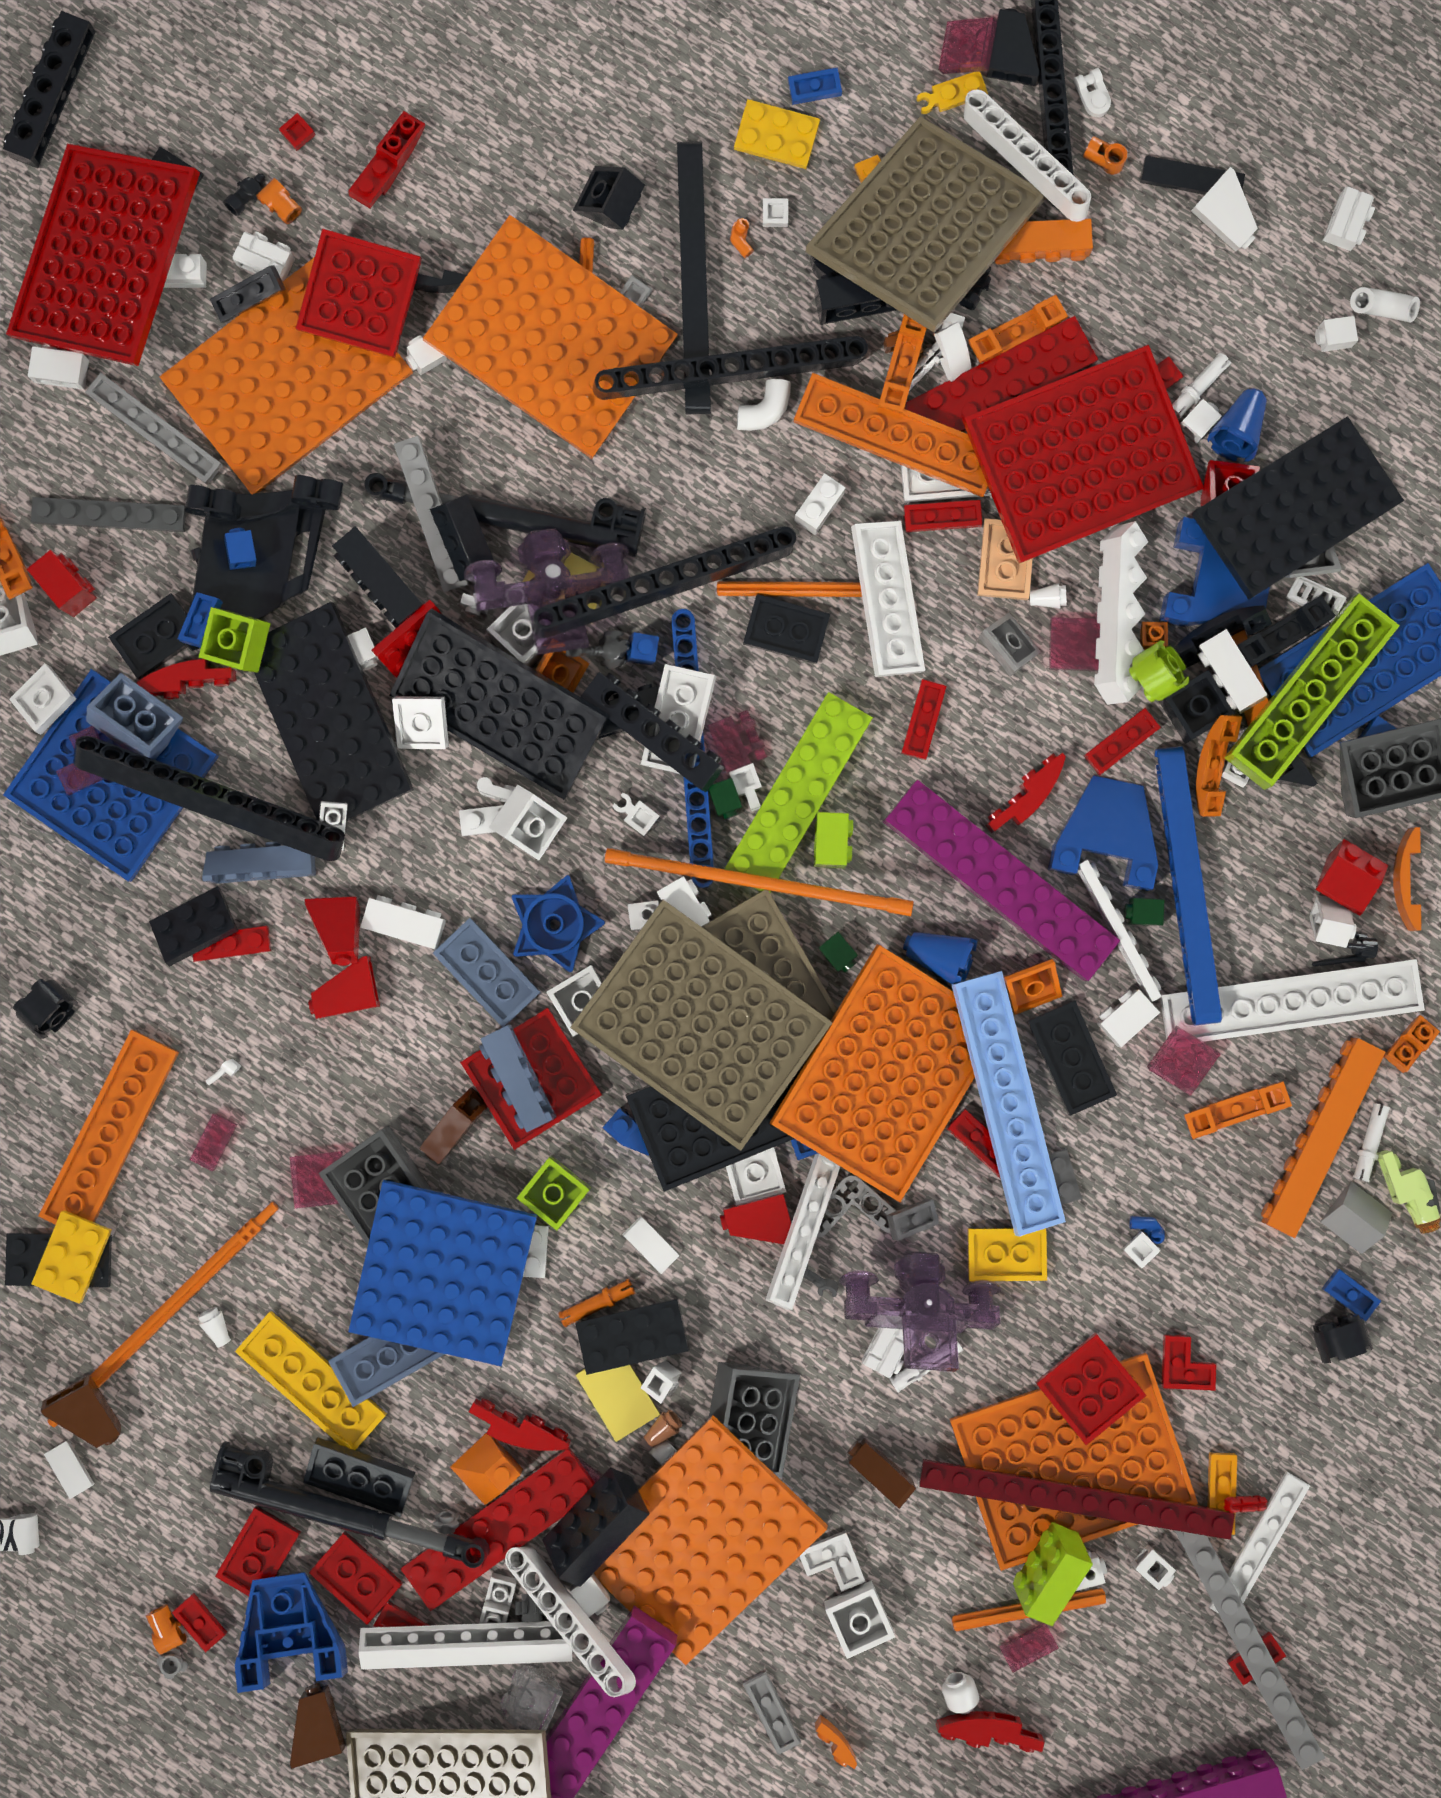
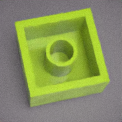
M211 607L199 658L242 671L258 673L271 623L232 611Z
M817 812L815 818L813 867L844 869L847 863L852 861V846H848V837L853 835V820H849V813Z
M551 1155L516 1199L557 1231L592 1187Z

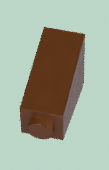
M472 1087L469 1088L450 1107L419 1149L430 1160L440 1164L487 1109V1105L480 1094Z
M90 1375L42 1401L41 1413L45 1417L96 1448L103 1444L110 1445L119 1438L121 1424Z
M865 1438L861 1442L855 1441L847 1452L850 1455L848 1457L849 1464L900 1509L916 1490L912 1477Z
M320 1683L310 1685L305 1688V1692H303L299 1699L290 1759L291 1769L341 1754L346 1746L329 1685L322 1687Z

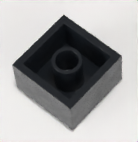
M1209 670L1190 680L1188 685L1159 701L1185 744L1211 729L1220 715L1235 714Z

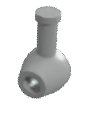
M665 1440L653 1447L648 1453L662 1466L677 1450Z

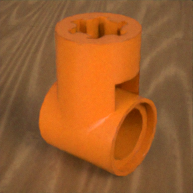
M1093 136L1083 158L1101 166L1106 173L1115 175L1120 173L1127 159V150L1121 144H1109ZM1115 156L1120 162L1114 163L1109 160V157Z
M275 178L256 195L263 205L266 204L271 213L275 211L285 224L292 223L302 211V207L289 197V192Z
M168 1604L146 1615L148 1623L153 1630L152 1642L159 1654H164L186 1643V1634H182L179 1627L182 1625L179 1621L174 1620Z

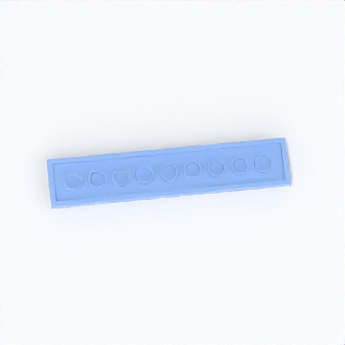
M998 971L965 980L961 983L951 984L1015 1236L1020 1237L1064 1223L1066 1221L1003 973Z

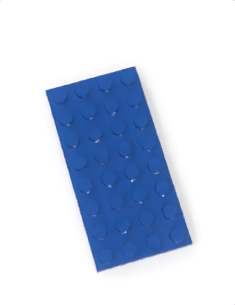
M1429 563L1368 600L1400 626L1303 747L1309 758L1441 676V582ZM1327 627L1258 669L1264 688L1270 698H1272Z

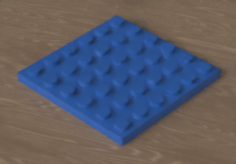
M91 669L73 694L76 700L54 721L3 796L128 882H132L183 807L80 770L74 765L75 742L81 736L95 737L121 747L86 722L87 706L111 683ZM178 728L165 750L155 760L204 778L219 756Z
M383 1180L348 1332L502 1367L537 1215Z

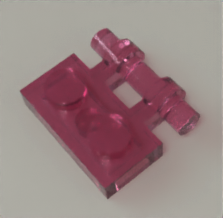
M748 710L739 713L742 723L737 725L734 724L732 716L708 725L726 773L751 764L747 754L752 752L755 753L757 761L767 758L764 751L765 744L763 740L759 739L755 729L757 726L754 718L751 719ZM746 731L750 744L743 746L739 733Z

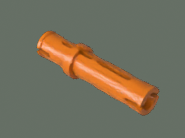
M626 1279L609 1289L605 1287L601 1293L562 1312H558L559 1318L564 1319L561 1321L563 1326L566 1328L607 1306L611 1308L615 1306L616 1302L634 1295L635 1290L630 1287L632 1286L631 1281Z

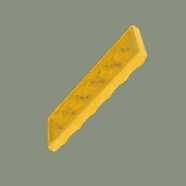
M272 1311L264 1317L235 1351L341 1446L356 1450L387 1414L370 1398L352 1407L329 1362Z

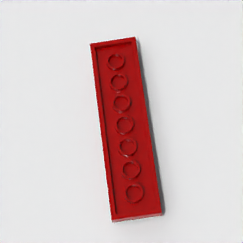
M1073 316L995 358L962 373L954 381L948 380L906 402L904 409L963 432L966 430L962 421L964 417L1073 375L1096 363L1098 358L1079 322Z
M568 1447L455 1529L453 1534L471 1539L476 1537L482 1538L488 1543L490 1548L489 1554L479 1567L470 1568L461 1561L444 1557L442 1552L426 1548L400 1569L431 1612L505 1559L508 1550L522 1547L564 1517L595 1482L570 1447ZM470 1548V1553L473 1557H481V1553L477 1548Z

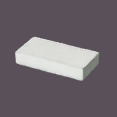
M69 1439L44 1454L69 1499L94 1485L93 1480Z

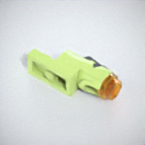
M1388 1150L1378 1152V1162L1392 1201L1397 1204L1407 1202L1405 1207L1410 1213L1415 1227L1419 1228L1421 1234L1440 1229L1439 1222L1441 1218L1439 1214H1441L1435 1181L1427 1179L1425 1174L1417 1168L1400 1172L1401 1163L1396 1154Z

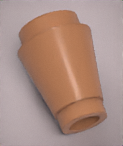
M668 1410L666 1413L662 1412L644 1435L645 1441L651 1447H655L679 1433V1428L683 1425L682 1421L672 1410Z

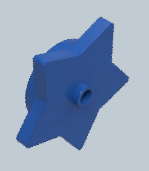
M569 875L565 876L544 895H512L513 903L522 923L513 955L515 957L547 955L568 972H573L580 943L604 926L605 921L579 905L571 877ZM552 920L559 921L560 927L553 930L550 927Z

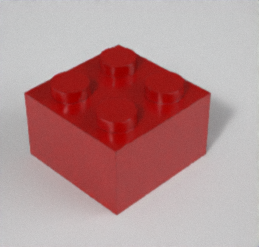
M50 549L27 568V571L55 605L72 617H75L97 599L93 594L95 587L86 577L83 578L77 572L79 571L77 565L70 558L67 559L63 553L58 555Z

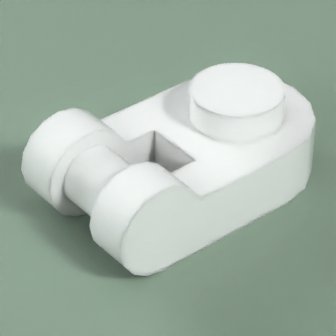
M1093 69L1086 76L1079 75L1074 77L1075 87L1087 113L1093 117L1104 116L1110 108L1111 99L1103 82L1100 69ZM1094 84L1096 90L1089 92L1087 86Z
M487 777L480 778L477 782L478 791L481 795L502 802H506L515 787L505 785L504 788L492 785V781Z

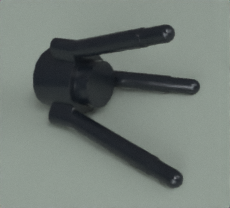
M1355 933L1354 938L1356 939L1352 943L1348 942L1346 948H1351L1352 954L1356 956L1312 962V966L1365 962L1366 958L1374 959L1378 952L1377 939L1368 938L1367 934Z

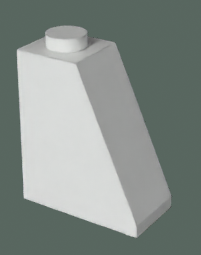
M1230 167L1191 211L1236 252L1241 247L1245 250L1253 242L1255 237L1252 234L1258 228L1236 173Z

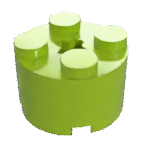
M1162 640L1136 655L1132 660L1133 666L1129 668L1130 675L1135 681L1139 680L1144 688V694L1150 702L1155 700L1162 701L1189 683V676L1184 678L1182 672L1186 670V667L1181 657L1172 646H1163L1165 641Z

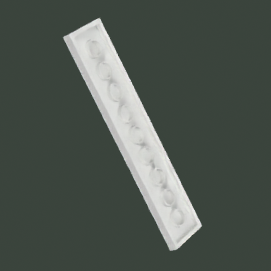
M1417 959L1218 987L1222 1020L1221 1023L1193 1025L1187 992L1165 994L1160 997L1167 1046L1425 1010Z

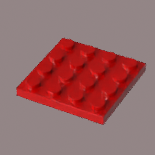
M322 228L295 329L395 358L422 258L414 254Z
M549 1008L544 1009L513 1030L556 1115V1118L529 1132H526L525 1128L520 1129L514 1118V1115L517 1114L514 1106H508L502 1092L506 1091L502 1082L497 1083L491 1072L494 1066L490 1058L485 1059L481 1050L460 1062L514 1150L602 1096L598 1086Z

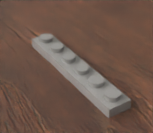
M101 372L85 391L88 396L206 485L212 481L223 465Z
M420 436L394 443L443 591L447 592L468 585V579L459 581L430 511L431 508L441 505L442 501Z

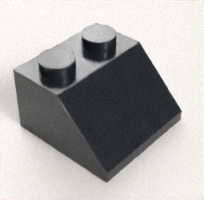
M594 166L573 211L610 229L623 230L630 220V215L636 203L641 198L645 184L625 167Z

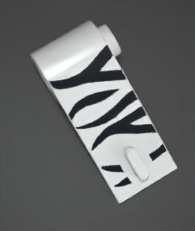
M36 1513L0 1518V1551H18L19 1555L34 1553L35 1548L40 1546L38 1516Z

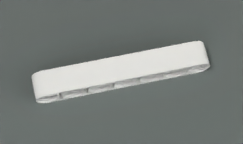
M978 89L969 91L965 98V121L1068 219L1075 222L1084 220L1089 211L1090 191L989 95Z
M531 1546L515 1547L508 1550L505 1556L507 1568L605 1693L611 1697H618L633 1691L636 1684L633 1672L536 1550ZM520 1553L523 1555L524 1558L523 1564H521L519 1561ZM536 1573L539 1575L540 1578L539 1584H537L535 1581ZM552 1593L556 1597L555 1605L551 1602ZM568 1614L572 1617L571 1626L567 1622ZM584 1635L588 1637V1647L584 1644ZM601 1655L606 1663L604 1668L600 1664ZM617 1677L622 1681L621 1689L617 1685Z

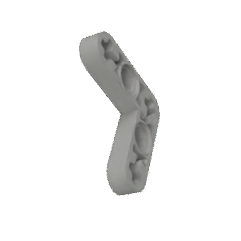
M847 1175L832 1190L829 1201L831 1199L840 1200L842 1208L838 1213H831L826 1208V1215L833 1218V1220L829 1223L826 1218L822 1223L824 1229L823 1231H818L817 1238L826 1235L852 1204L887 1233L891 1232L889 1226H884L886 1224L885 1219L879 1216L878 1220H876L874 1216L880 1213L883 1205L888 1208L884 1210V1213L887 1215L896 1210L859 1177ZM856 1180L858 1182L856 1184L858 1191L856 1193L850 1191L846 1196L850 1201L846 1203L836 1192L840 1189L843 1194L847 1189L845 1183ZM872 1196L878 1200V1207L874 1211H868L864 1208V1200L867 1197Z

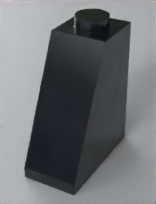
M1012 8L1000 9L986 77L1036 86L1039 68L1025 13H1019Z

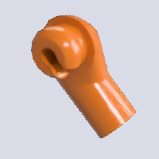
M739 218L732 225L730 241L745 259L753 253L754 249L746 241L749 222L744 218Z

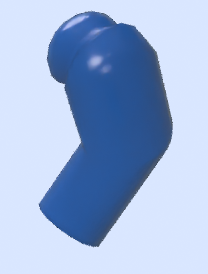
M1130 1216V1229H1143L1154 1244H1161L1164 1241L1165 1231L1155 1218Z

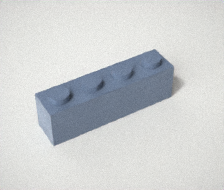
M266 842V847L256 848L255 844H241L240 849L230 850V846H216L214 851L206 852L202 880L212 884L316 876L315 856L285 845L281 846L277 842Z
M507 1025L481 1038L482 1045L479 1048L485 1059L490 1058L494 1066L491 1072L497 1083L502 1082L506 1090L502 1094L508 1106H514L517 1112L514 1118L519 1128H525L526 1132H529L556 1118L512 1026Z

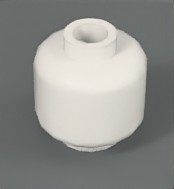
M954 1672L947 1676L942 1685V1693L947 1707L955 1713L968 1714L972 1712L979 1702V1693L973 1678L963 1672Z

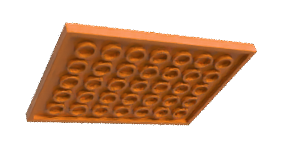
M509 215L423 337V341L586 456L593 459L636 397L631 396L609 400L597 398L593 392V383L596 375L606 369L658 363L678 334L516 218ZM632 377L624 379L625 383L629 386L637 384L636 380ZM602 380L599 382V386L603 389L608 390L612 387L608 381Z
M314 258L283 281L286 290L241 313L159 376L252 495L266 488L413 374L411 368L398 352L396 357L392 358L295 329Z
M877 944L831 1020L833 1023L812 1051L771 1119L770 1124L896 1201L901 1202L975 1076L953 991Z
M1146 1353L1119 1362L1147 1396L1088 1445L1084 1444L1040 1388L949 1419L965 1466L1193 1505L1198 1504ZM976 1497L1001 1571L1026 1563L1028 1555L1031 1551H1034L1042 1533L1048 1529L1052 1522L1078 1532L1083 1543L1138 1525Z
M712 1415L638 1489L650 1514L594 1574L601 1584L629 1611H631L633 1606H636L678 1635L677 1642L672 1653L682 1663L687 1665L827 1530L828 1525Z

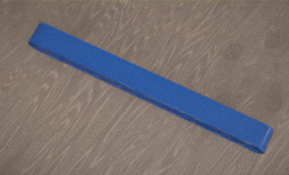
M679 609L672 616L675 666L681 668L690 667L694 671L699 672L694 615L687 609ZM680 617H687L691 623L686 628H680L677 626L676 621ZM682 642H688L692 645L693 648L689 653H681L678 650ZM702 733L700 749L705 752L704 734ZM698 754L696 757L694 768L697 767L700 763V757ZM684 777L690 863L714 867L708 791L700 790ZM696 793L704 797V803L698 807L690 803V797ZM694 820H704L706 822L705 830L702 832L694 831L691 827ZM699 844H704L708 848V854L703 858H698L693 852L695 846ZM691 877L695 886L699 888H707L713 883V880H709L707 883H699L695 877Z
M1182 746L1155 749L1154 755L1158 759V765H1156L1191 1019L1194 1026L1221 1023L1222 1012L1184 749Z

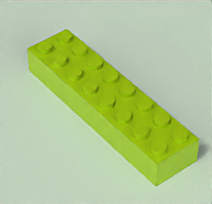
M1358 593L1352 597L1224 758L1265 790L1272 787L1400 625Z
M827 693L724 868L725 870L779 879L873 717L832 693ZM754 888V889H756V890L759 891V892L764 890V889Z

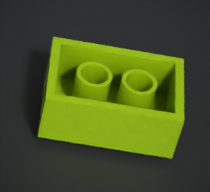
M1052 1522L1048 1529L1042 1533L1034 1551H1031L1021 1571L1015 1575L1013 1585L1027 1617L1053 1626L1092 1567L1093 1563L1078 1532Z

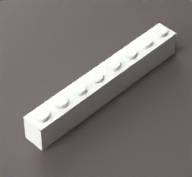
M567 1620L568 1624L571 1626L572 1620ZM550 1621L360 1628L359 1640L361 1669L572 1662V1649Z

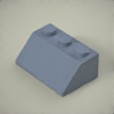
M122 673L87 706L86 722L122 748L154 760L165 750L183 721L181 715Z

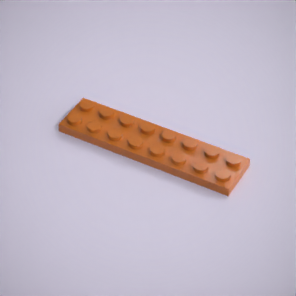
M812 373L794 417V423L984 497L988 485L968 434L904 409L903 413L878 407L880 399Z
M130 1030L38 1215L39 1217L56 1225L61 1211L65 1210L95 1223L179 1054L178 1051L138 1031Z

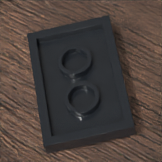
M170 593L108 638L136 678L140 680L187 647L185 643L177 639L187 613L175 596Z
M756 594L743 645L817 664L830 614Z
M218 886L149 921L163 959L169 967L238 932L225 897Z

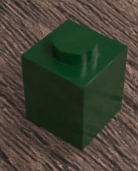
M730 778L711 785L708 790L717 816H723L724 820L739 815L738 810L742 809V805L733 779Z
M1129 899V904H1125L1124 918L1128 919V925L1163 926L1165 900Z
M839 932L835 933L817 948L837 972L841 969L846 972L857 963L854 958L858 954Z

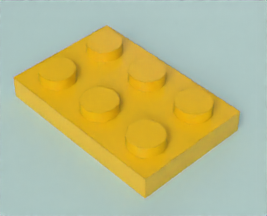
M747 99L734 150L807 169L820 119Z
M65 1210L61 1211L31 1284L76 1303H82L112 1229Z
M967 1228L969 1281H1047L1046 1228L1020 1237L1015 1236L1013 1228Z

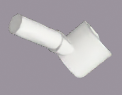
M234 1059L225 1061L220 1069L205 1081L208 1085H211L223 1076L225 1072L232 1077L240 1069L241 1065Z

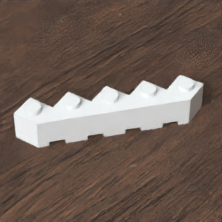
M1136 521L1114 526L1100 541V552H1103V566L1099 567L1098 587L1102 588L1101 602H1098L1097 609L1100 638H1096L1095 659L1099 660L1098 674H1095L1094 685L1107 705L1129 702L1142 687L1139 680L1135 681L1129 672L1133 658L1144 651L1131 630L1145 615L1144 610L1133 593L1147 579L1134 558L1148 543Z

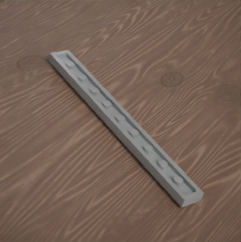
M1175 1531L1300 1768L1303 1770L1325 1759L1208 1537Z

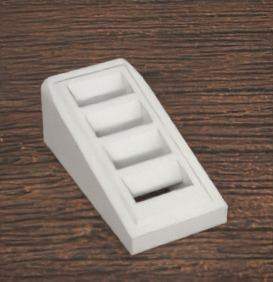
M1296 577L1286 596L1287 599L1300 606H1304L1311 602L1306 599L1313 589L1316 592L1311 601L1321 596V594L1324 595L1327 604L1330 600L1334 601L1331 609L1336 616L1338 615L1347 597L1305 577ZM1302 584H1304L1307 587L1305 588L1302 596L1299 597L1297 596V593L1300 590Z

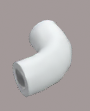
M1367 287L1356 289L1350 299L1351 308L1357 313L1409 323L1415 320L1420 308V300L1416 296Z
M769 379L766 381L765 395L761 403L757 405L739 404L737 430H761L776 423L787 410L791 382L783 379Z

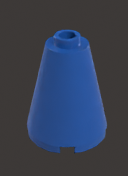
M1255 388L1244 390L1213 427L1207 440L1208 442L1211 440V448L1214 452L1231 461H1236L1237 458H1245L1244 462L1254 459L1258 452L1267 402L1262 391Z
M914 932L912 936L908 935L906 937L903 950L906 951L908 958L948 983L955 984L966 980L973 962L972 954L970 953L971 951L976 952L978 941L977 939Z

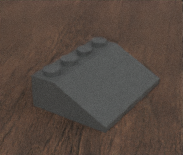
M1441 719L1339 742L1341 794L1346 816L1360 818L1441 798Z
M389 1126L379 1130L319 1172V1175L367 1245L383 1180L433 1191Z
M718 1362L709 1418L714 1415L778 1478H782L800 1374L745 1364Z

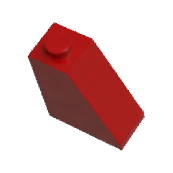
M357 897L305 899V906L331 963L339 966L358 963L360 906Z
M371 956L359 958L358 963H352L311 993L312 999L308 1001L309 1009L312 1015L315 1014L316 1019L380 1007Z
M783 1193L737 1206L723 1208L724 1214L719 1215L723 1230L728 1229L730 1236L785 1244L791 1226Z

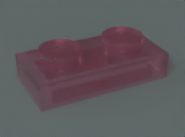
M213 1113L189 1160L210 1171H215L238 1124Z
M1045 1623L999 1646L1013 1673L1059 1649Z

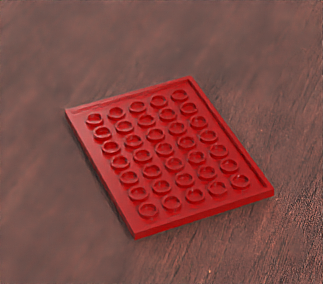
M67 143L6 334L11 338L139 366L200 172L193 167Z
M1149 345L962 419L1018 564L1204 489Z

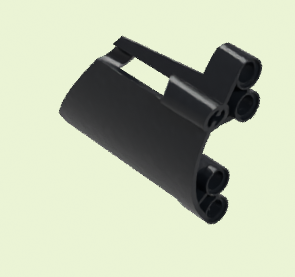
M295 475L293 490L254 493L253 495L237 494L226 489L213 490L200 485H189L185 512L205 518L192 602L198 592L219 598L223 602L220 609L261 619L285 605V601L307 591L325 511L340 509L343 483L332 479L318 480L310 476ZM234 528H244L245 531L251 530L256 556L255 567L230 570L224 541L225 533H229V530ZM303 532H310L303 574L289 581L295 537ZM185 644L191 651L199 649V647Z

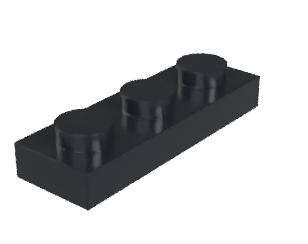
M271 265L212 297L210 301L220 322L224 323L286 290L275 265Z

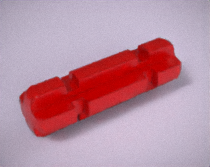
M1260 1495L1252 1497H1227L1224 1499L1225 1505L1223 1507L1225 1511L1230 1513L1264 1511L1267 1509L1266 1503L1268 1501L1266 1497H1261Z

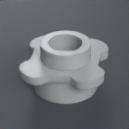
M443 1511L436 1514V1521L433 1522V1527L437 1528V1532L441 1534L454 1533L455 1529L459 1526L460 1514L452 1511Z
M174 1648L168 1654L160 1655L157 1658V1665L166 1679L174 1678L178 1672H184L188 1667L187 1661L183 1660L180 1655L181 1651L179 1648Z

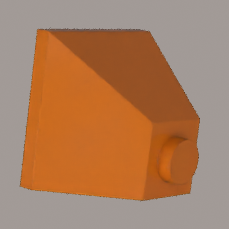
M486 1433L450 1466L484 1505L500 1495L523 1471V1468L495 1438Z

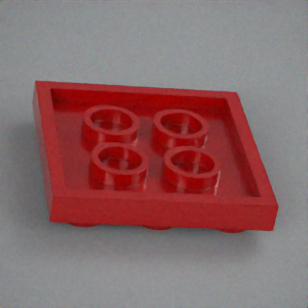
M1096 1333L1091 1335L1035 1381L1037 1386L1085 1445H1088L1147 1396Z

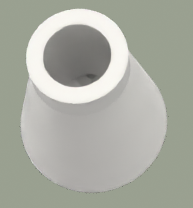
M1058 583L1041 589L1030 590V605L1060 609V606H1067L1066 585L1059 586Z
M212 1307L198 1316L200 1321L198 1325L211 1338L217 1348L231 1341L223 1313L218 1311L217 1307Z

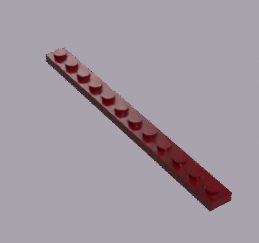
M927 1459L922 1460L919 1487L1229 1540H1231L1235 1513L1222 1509Z

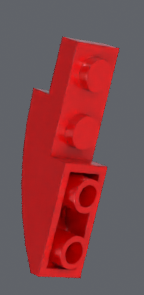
M403 111L377 145L375 156L348 190L349 196L371 209L381 194L385 196L417 145L425 128V123Z
M198 659L176 663L159 669L142 678L136 684L153 696L163 695V699H179V694H186V684H188L189 688H202L204 683L214 682V686L224 687L229 686L231 681H237L236 671L232 668L211 669V664L208 660Z
M1053 753L1041 762L1044 765L1041 770L1036 772L1032 769L1022 777L1024 783L1019 787L1025 795L1022 796L1019 792L1008 801L1010 807L1003 812L999 808L987 817L990 822L985 826L991 833L1011 818L1019 826L1038 809L1058 780L1066 758L1064 753H1061L1059 756Z
M482 1398L481 1401L475 1399L468 1411L491 1425L486 1433L487 1435L513 1446L539 1451L566 1450L571 1442L567 1438L568 1433L557 1427L552 1430L545 1426L546 1421L539 1416L532 1414L529 1417L526 1415L520 1424L517 1422L518 1417L508 1411H504V1413L494 1409L495 1404L485 1398Z
M973 1711L968 1714L958 1713L937 1719L936 1722L937 1731L943 1738L952 1741L956 1738L965 1740L966 1744L975 1748H980L981 1746L989 1748L991 1737L994 1738L995 1742L1002 1745H1009V1743L1019 1745L1021 1750L1029 1753H1034V1750L1042 1752L1045 1744L1042 1734L1022 1729L1023 1724L1020 1717L1006 1713Z

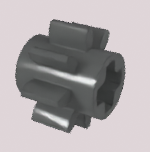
M522 1594V1602H515V1615H522V1622H540L543 1612L529 1594Z

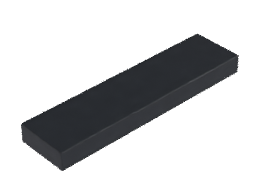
M1145 156L1140 183L1205 195L1227 170ZM1235 172L1243 190L1245 174Z

